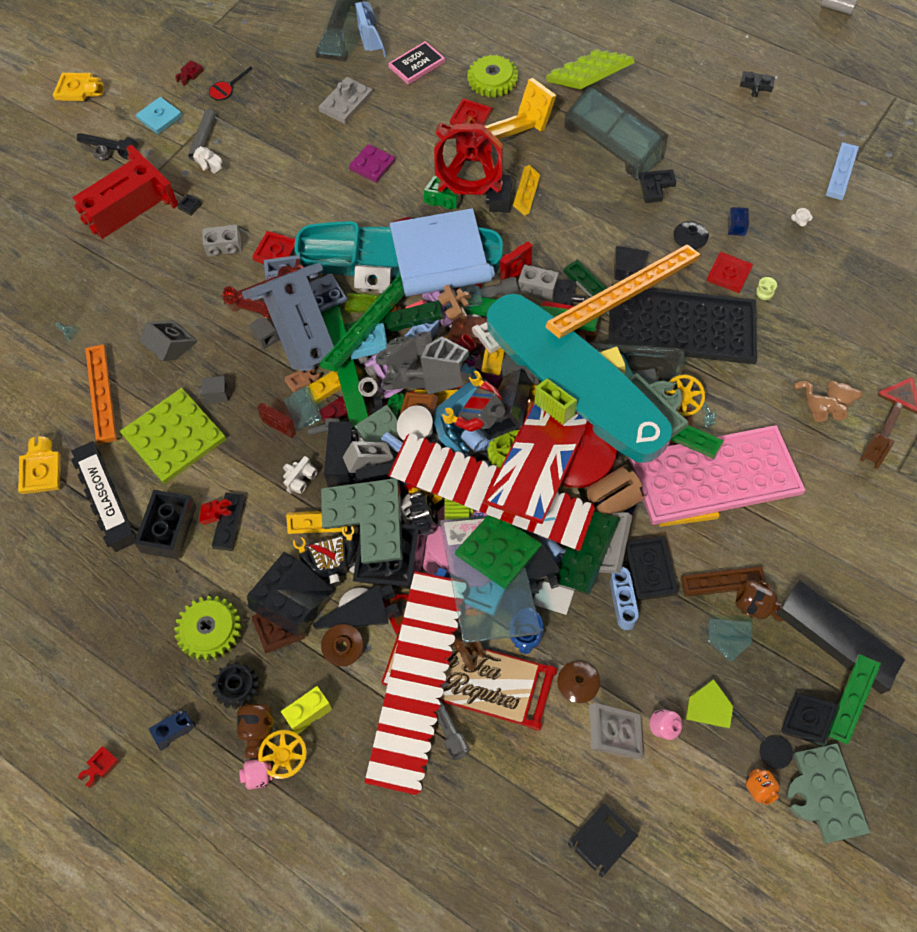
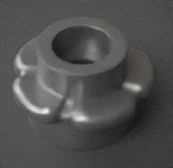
M99 145L94 148L95 159L104 161L110 156L109 149L106 146Z

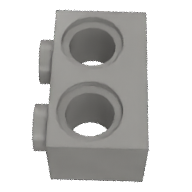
M237 224L202 229L203 247L207 256L241 252V237Z
M524 265L518 281V290L520 293L552 300L559 273Z

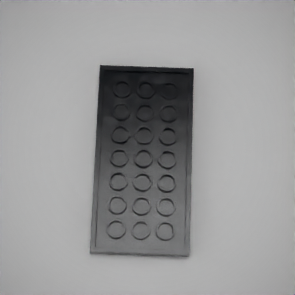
M648 288L609 310L607 348L617 347L621 350L755 365L757 362L756 300Z

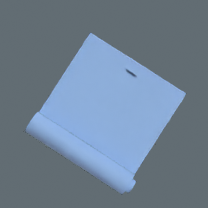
M473 208L390 223L406 297L444 290L443 287L449 285L450 288L489 282L495 276L493 266H489V263H486Z

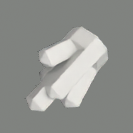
M200 146L195 150L193 157L203 171L209 169L215 174L222 169L221 164L223 162L221 158L208 148Z

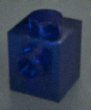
M731 207L728 215V235L746 236L749 226L748 208Z

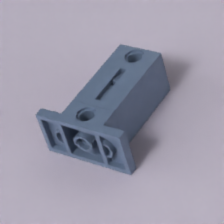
M321 263L304 267L242 291L244 299L251 298V301L264 298L291 368L299 369V371L314 369L316 367L315 364H319L334 347L308 282V279L317 277V272L323 270Z

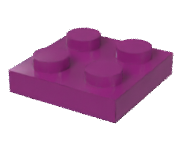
M367 144L350 163L349 169L377 183L396 160L394 156Z

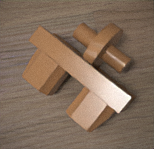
M449 285L444 286L445 291L438 296V299L443 306L449 303L452 304V307L445 311L451 321L459 317L462 319L467 318L468 316L463 306L467 307L469 305L467 301L471 297L469 292H462L461 289H458L456 291L458 295H456L454 289H451Z

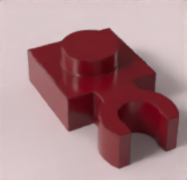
M190 60L180 69L181 73H178L175 79L176 82L181 80L182 85L185 86L188 84L189 79H196L204 71L203 67Z

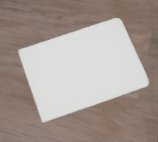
M540 581L538 584L539 593L535 594L533 604L567 615L574 591L560 586L551 589L549 583Z

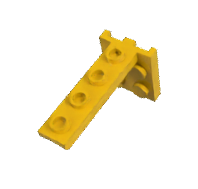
M534 78L528 80L518 115L485 127L498 140L534 127L540 132L544 131L556 95Z

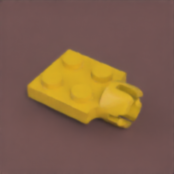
M62 73L52 96L55 100L85 101V98L88 96H102L104 84L101 82V78L93 77L91 73Z
M38 436V443L35 442L36 437L30 438L28 441V452L26 455L19 456L18 492L20 494L60 490V453L58 451L52 452V441L47 437Z

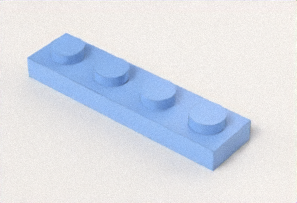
M842 142L825 196L843 200L859 146Z

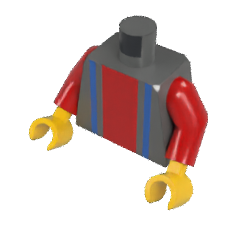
M474 371L477 379L469 377V380L473 386L481 387L475 390L457 417L454 416L451 408L445 409L446 414L449 415L445 416L442 414L446 424L454 422L456 426L469 432H474L478 429L492 427L497 418L504 416L505 405L501 402L502 397L499 391L489 382H484L478 371Z

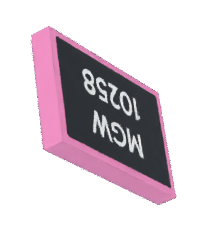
M425 41L388 64L389 68L409 85L445 63V58Z

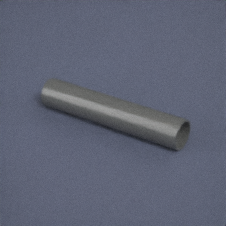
M207 109L204 112L188 153V158L192 161H195L193 157L195 150L200 146L204 147L216 117V113L213 110Z

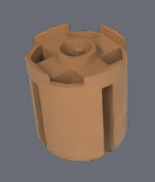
M623 465L590 485L587 490L589 503L593 505L624 488L598 505L594 510L595 512L607 515L622 513L646 498V495L642 497L640 487L643 485L633 470L628 472L624 468L626 465Z

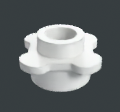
M805 208L798 209L796 214L791 216V219L800 226H806L807 222L813 218L809 210Z

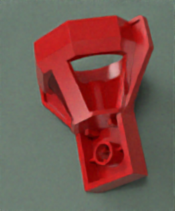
M470 116L461 124H454L453 126L440 122L435 131V134L440 139L434 146L435 176L441 180L437 189L441 192L448 187L455 194L483 195L491 187L498 193L503 183L501 180L503 174V144L483 124H477ZM456 138L457 153L447 168L443 158V147L447 139ZM492 144L498 152L496 166H494L491 155ZM465 161H480L486 177L476 181H467L458 178L457 174Z

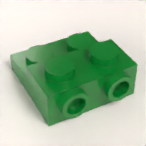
M433 176L424 189L423 202L430 206L438 205L443 206L445 209H456L461 201L462 194H455L448 187L440 192L437 188L441 180Z

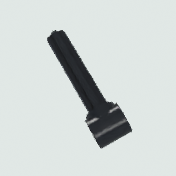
M78 133L76 139L80 143L93 146L104 145L107 149L116 150L126 160H128L127 156L129 155L126 148L130 145H133L136 149L139 147L137 141L131 137L114 141Z

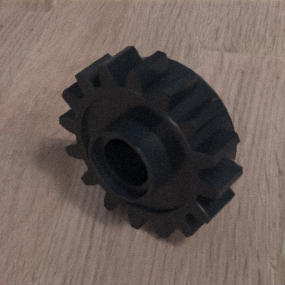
M422 490L410 494L412 504L410 505V514L414 524L418 525L422 535L433 534L435 528L439 526V520L432 498L428 493L424 494Z
M235 661L234 665L227 663V667L224 669L220 668V673L214 675L216 682L212 683V687L216 689L212 693L215 697H218V703L222 704L224 702L223 705L227 709L232 705L234 710H237L239 704L241 706L245 705L246 701L253 703L251 696H258L255 689L260 688V684L255 682L259 679L258 675L254 674L255 670L252 667L248 669L246 663H243L241 666L238 661ZM235 682H240L237 688L231 689Z

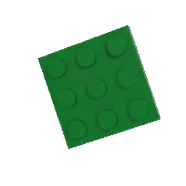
M487 515L457 548L455 555L506 590L541 549L542 544L516 526Z

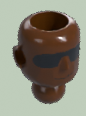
M748 580L743 583L735 599L736 607L742 611V614H746L752 619L754 617L766 619L772 615L775 620L784 621L775 614L782 602H777V595L770 588L769 584L761 580L759 582Z
M243 705L237 711V737L241 741H247L245 749L246 758H258L259 748L263 740L272 733L274 721L272 709L269 705ZM265 748L263 750V757L266 754Z

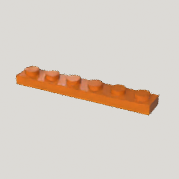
M104 344L85 348L95 438L99 445L117 441L106 348Z

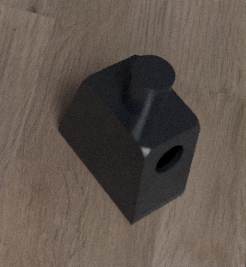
M616 246L614 279L622 281L645 268L650 251Z

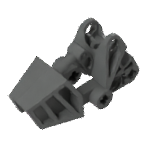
M429 331L419 332L414 335V338H395L375 358L376 364H386L387 375L381 383L383 390L424 388L428 394L464 386L470 382L469 377L473 379V374L460 371L462 362L469 356L468 350L443 336L432 341L431 332ZM417 355H421L422 367L416 364Z

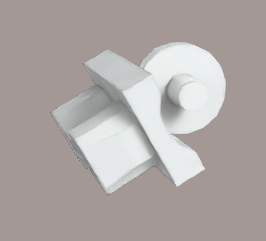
M306 456L303 457L299 464L294 462L292 465L285 464L283 466L286 472L283 475V478L286 479L283 482L287 487L286 491L291 494L293 491L302 494L307 487V484L302 481L303 478L306 476L312 480L318 474L317 469L311 465L310 459Z

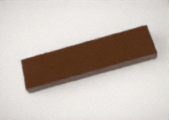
M762 566L682 575L680 578L684 597L739 591L743 583L748 580L756 582L761 580L766 583Z

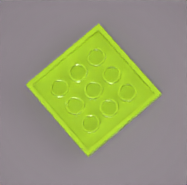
M596 49L591 51V54L588 56H581L575 62L564 64V67L561 69H553L550 74L546 75V79L550 83L582 89L634 64V58L626 54L610 53Z
M182 388L120 430L121 435L164 485L227 440L225 435Z

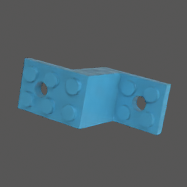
M464 363L461 368L462 372L473 374V379H477L474 371L478 370L474 366L470 367L467 363ZM471 382L465 384L435 408L433 414V421L439 440L446 447L450 448L453 454L461 452L465 458L469 456V448L461 439L465 429L456 426L454 422L446 424L442 414L449 416L446 414L445 409L451 408L454 416L457 417L475 390L481 387L473 386Z

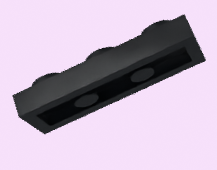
M225 492L224 499L232 502V505L226 507L231 511V514L228 516L220 515L212 548L233 551L246 497L244 494Z

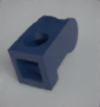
M180 711L148 729L159 750L162 751L168 747L169 743L189 733L194 728V724L186 711Z

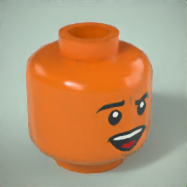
M755 769L749 773L746 787L755 802L768 805L778 799L780 786L770 771Z

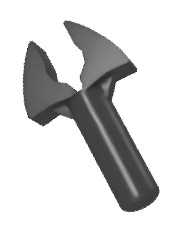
M327 418L325 419V424L308 428V434L313 435L328 431L329 422H340V419Z

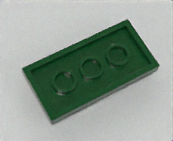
M594 511L580 551L568 546L559 565L560 572L555 575L559 586L587 595L590 594L620 521L617 517Z

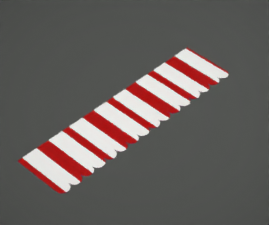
M412 433L405 437L388 476L580 551L595 508L592 503L586 502L583 504L581 499H571L567 493L559 495L557 491L549 509V515L546 517H555V520L544 521L543 524H539L484 504V500L499 472L497 466L492 465L488 468L487 463L484 461L476 463L474 457L468 456L465 458L461 452L453 454L450 448L444 447L441 449L438 443H431L429 445V441L426 438L418 440L417 436Z
M414 571L364 782L366 784L413 795L419 794L422 790L419 781L425 776V771L422 767L428 762V757L424 753L428 752L431 748V743L427 739L432 738L434 735V729L429 725H434L437 721V716L434 712L440 708V702L436 698H440L443 694V689L440 685L445 683L446 675L443 672L449 668V662L444 658H449L452 654V649L448 645L453 644L455 641V636L451 632L456 631L458 628V624L454 619L460 617L461 614L460 609L456 606H460L464 601L461 593L465 592L466 584L463 581Z

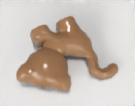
M834 380L830 381L827 385V397L813 394V385L808 381H799L794 384L795 389L806 388L807 405L816 422L826 421L829 413L833 415L836 421L846 419L848 415L847 407L854 400L862 397L861 390Z

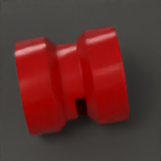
M462 334L458 341L454 342L467 349L468 352H472L476 348L474 340L467 334Z

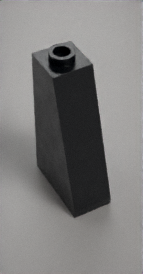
M522 369L505 375L498 388L502 397L501 402L505 405V414L503 417L497 418L492 427L480 429L488 440L522 427L531 387V381Z

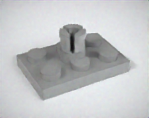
M346 77L342 82L338 83L337 88L319 105V112L346 124L373 95V89Z
M613 513L611 515L617 517L620 521L598 573L620 574L632 515L629 513Z
M598 703L590 704L591 750L636 760L642 759L641 714Z

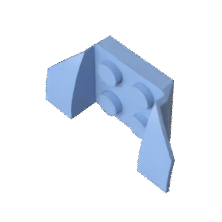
M370 2L355 3L358 29L364 49L370 51L382 49L384 57H386L381 37L373 26L376 24Z

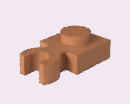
M315 368L308 370L306 373L297 371L286 376L285 383L296 394L305 390L311 382L314 383L320 379V374L312 375L315 373Z

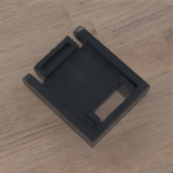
M395 459L390 460L388 464L357 469L355 472L356 480L364 482L392 479L393 477L388 476Z
M603 803L571 839L568 845L572 847L578 841L580 845L575 849V852L594 871L602 864L604 868L599 873V876L602 878L639 835ZM609 815L626 830L622 837L616 834L604 822Z

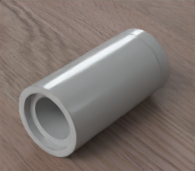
M823 0L821 7L852 15L857 0Z
M364 378L358 386L359 392L366 397L382 395L385 390L381 388L382 382L380 379ZM373 383L374 389L371 392L370 385Z

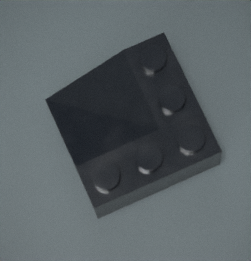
M402 524V560L363 564L361 562V537L359 536L353 581L379 586L392 585V588L410 590L414 571L421 572L426 536L421 534L418 525Z
M284 551L248 593V608L300 638L334 595L335 590L302 561Z

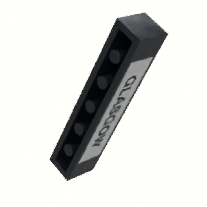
M92 441L71 450L74 456L71 461L75 469L80 471L77 474L82 485L85 484L86 489H84L88 500H92L93 504L90 507L94 515L99 517V520L96 522L100 530L106 534L103 539L107 547H112L115 552H118L133 545L136 539L135 533L99 449Z

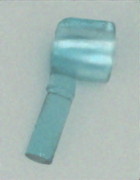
M58 322L55 323V326L62 330L66 339H71L68 335L69 332L76 334L73 327H64Z
M704 402L702 407L706 416L703 417V422L707 427L715 424L716 415L713 412L711 413L706 402Z

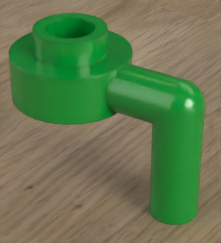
M402 393L393 394L388 401V406L397 420L399 419V412H401L405 398Z

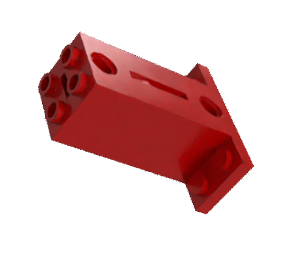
M133 145L126 148L129 154L127 156L129 162L72 197L75 202L74 208L81 214L79 216L80 220L85 226L88 224L90 231L94 235L97 234L101 239L112 234L161 201L166 205L169 204L173 209L177 207L178 202L171 183Z

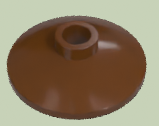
M346 624L335 625L328 629L321 641V651L324 658L330 664L338 667L349 666L356 662L363 650V640L360 633L354 627ZM342 642H345L347 644V647L344 650H341L339 648V645Z
M575 661L568 663L561 669L557 684L560 693L565 699L580 704L589 702L597 695L600 688V678L597 671L591 665ZM581 677L583 682L577 683L575 678Z

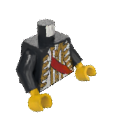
M351 525L352 533H346L344 526L342 528L344 536L306 545L307 549L304 548L306 542L303 537H301L303 540L301 546H297L293 540L294 547L299 549L298 555L301 561L322 580L328 579L330 587L341 585L340 575L347 574L348 567L354 561L356 546L355 538L352 537L355 532L353 525Z

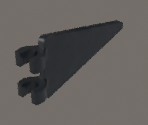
M517 527L542 544L541 549L520 572L521 583L528 584L531 596L539 593L535 580L544 577L548 578L551 589L559 587L555 574L559 573L560 569L538 534Z
M392 585L385 586L382 589L379 586H375L314 622L313 627L315 629H328L339 624H346L352 627L386 625L389 623L388 618L401 616L397 604H392L386 608L384 604V599L396 597L395 590L392 588Z

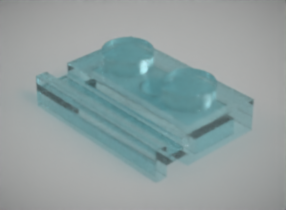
M305 386L291 394V397L284 398L297 431H301V428L308 427L322 419L309 387Z

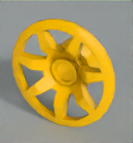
M679 375L672 378L669 382L673 383L676 381V390L680 389L682 395L680 406L682 407V412L679 413L682 416H690L697 413L705 401V391L702 384L690 375ZM685 378L690 381L686 387H683L679 379ZM693 382L698 385L700 391L691 392L690 389ZM676 390L665 392V395L668 396L669 393L671 394V396H673ZM701 394V401L698 405L692 398ZM688 404L696 408L691 412H686Z
M279 730L271 733L264 739L259 748L258 759L260 762L274 761L275 764L272 771L267 769L269 776L277 779L288 778L295 775L304 765L307 755L306 746L303 739L295 732ZM285 734L295 737L296 740L287 745ZM281 735L279 746L271 743L270 739ZM299 743L302 747V755L296 754L294 748ZM267 744L273 750V754L263 757V750ZM296 759L301 760L298 766L294 770H292V767L296 763ZM279 768L288 770L286 774H276Z

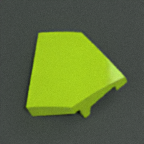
M713 679L691 694L688 700L685 719L730 728L733 705Z

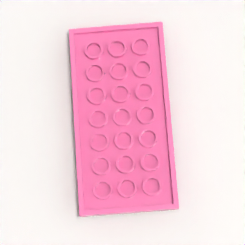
M777 425L718 436L717 438L724 440L715 459L680 444L668 446L652 462H635L628 457L632 470L643 485L640 487L642 497L646 495L643 501L651 524L655 525L803 495L806 490Z

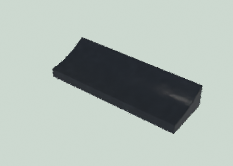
M797 581L775 614L850 671H852L858 654L881 663L872 688L880 694L890 691L905 659L802 581Z

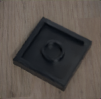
M796 692L781 731L785 735L826 747L840 709L839 704Z

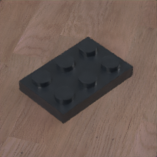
M660 536L627 541L625 552L636 601L677 595L678 589L665 537Z

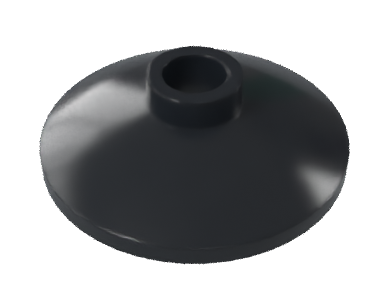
M695 221L680 223L676 226L673 234L674 240L679 246L689 245L694 250L702 248L709 238L707 229Z

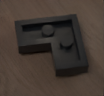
M673 169L639 173L645 203L662 202L661 188L676 186Z

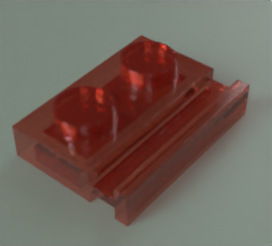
M262 402L259 404L257 409L259 410L258 413L262 422L290 438L295 436L296 430L292 419Z

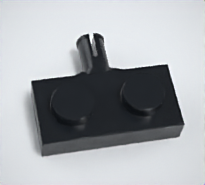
M743 71L740 86L751 89V96L754 97L755 93V97H757L759 91L772 92L775 76Z
M558 279L553 303L572 306L574 302H584L586 296L575 295L576 281Z

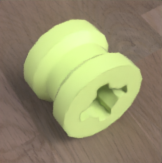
M770 277L762 278L756 289V295L762 300L771 299L777 288L776 281Z

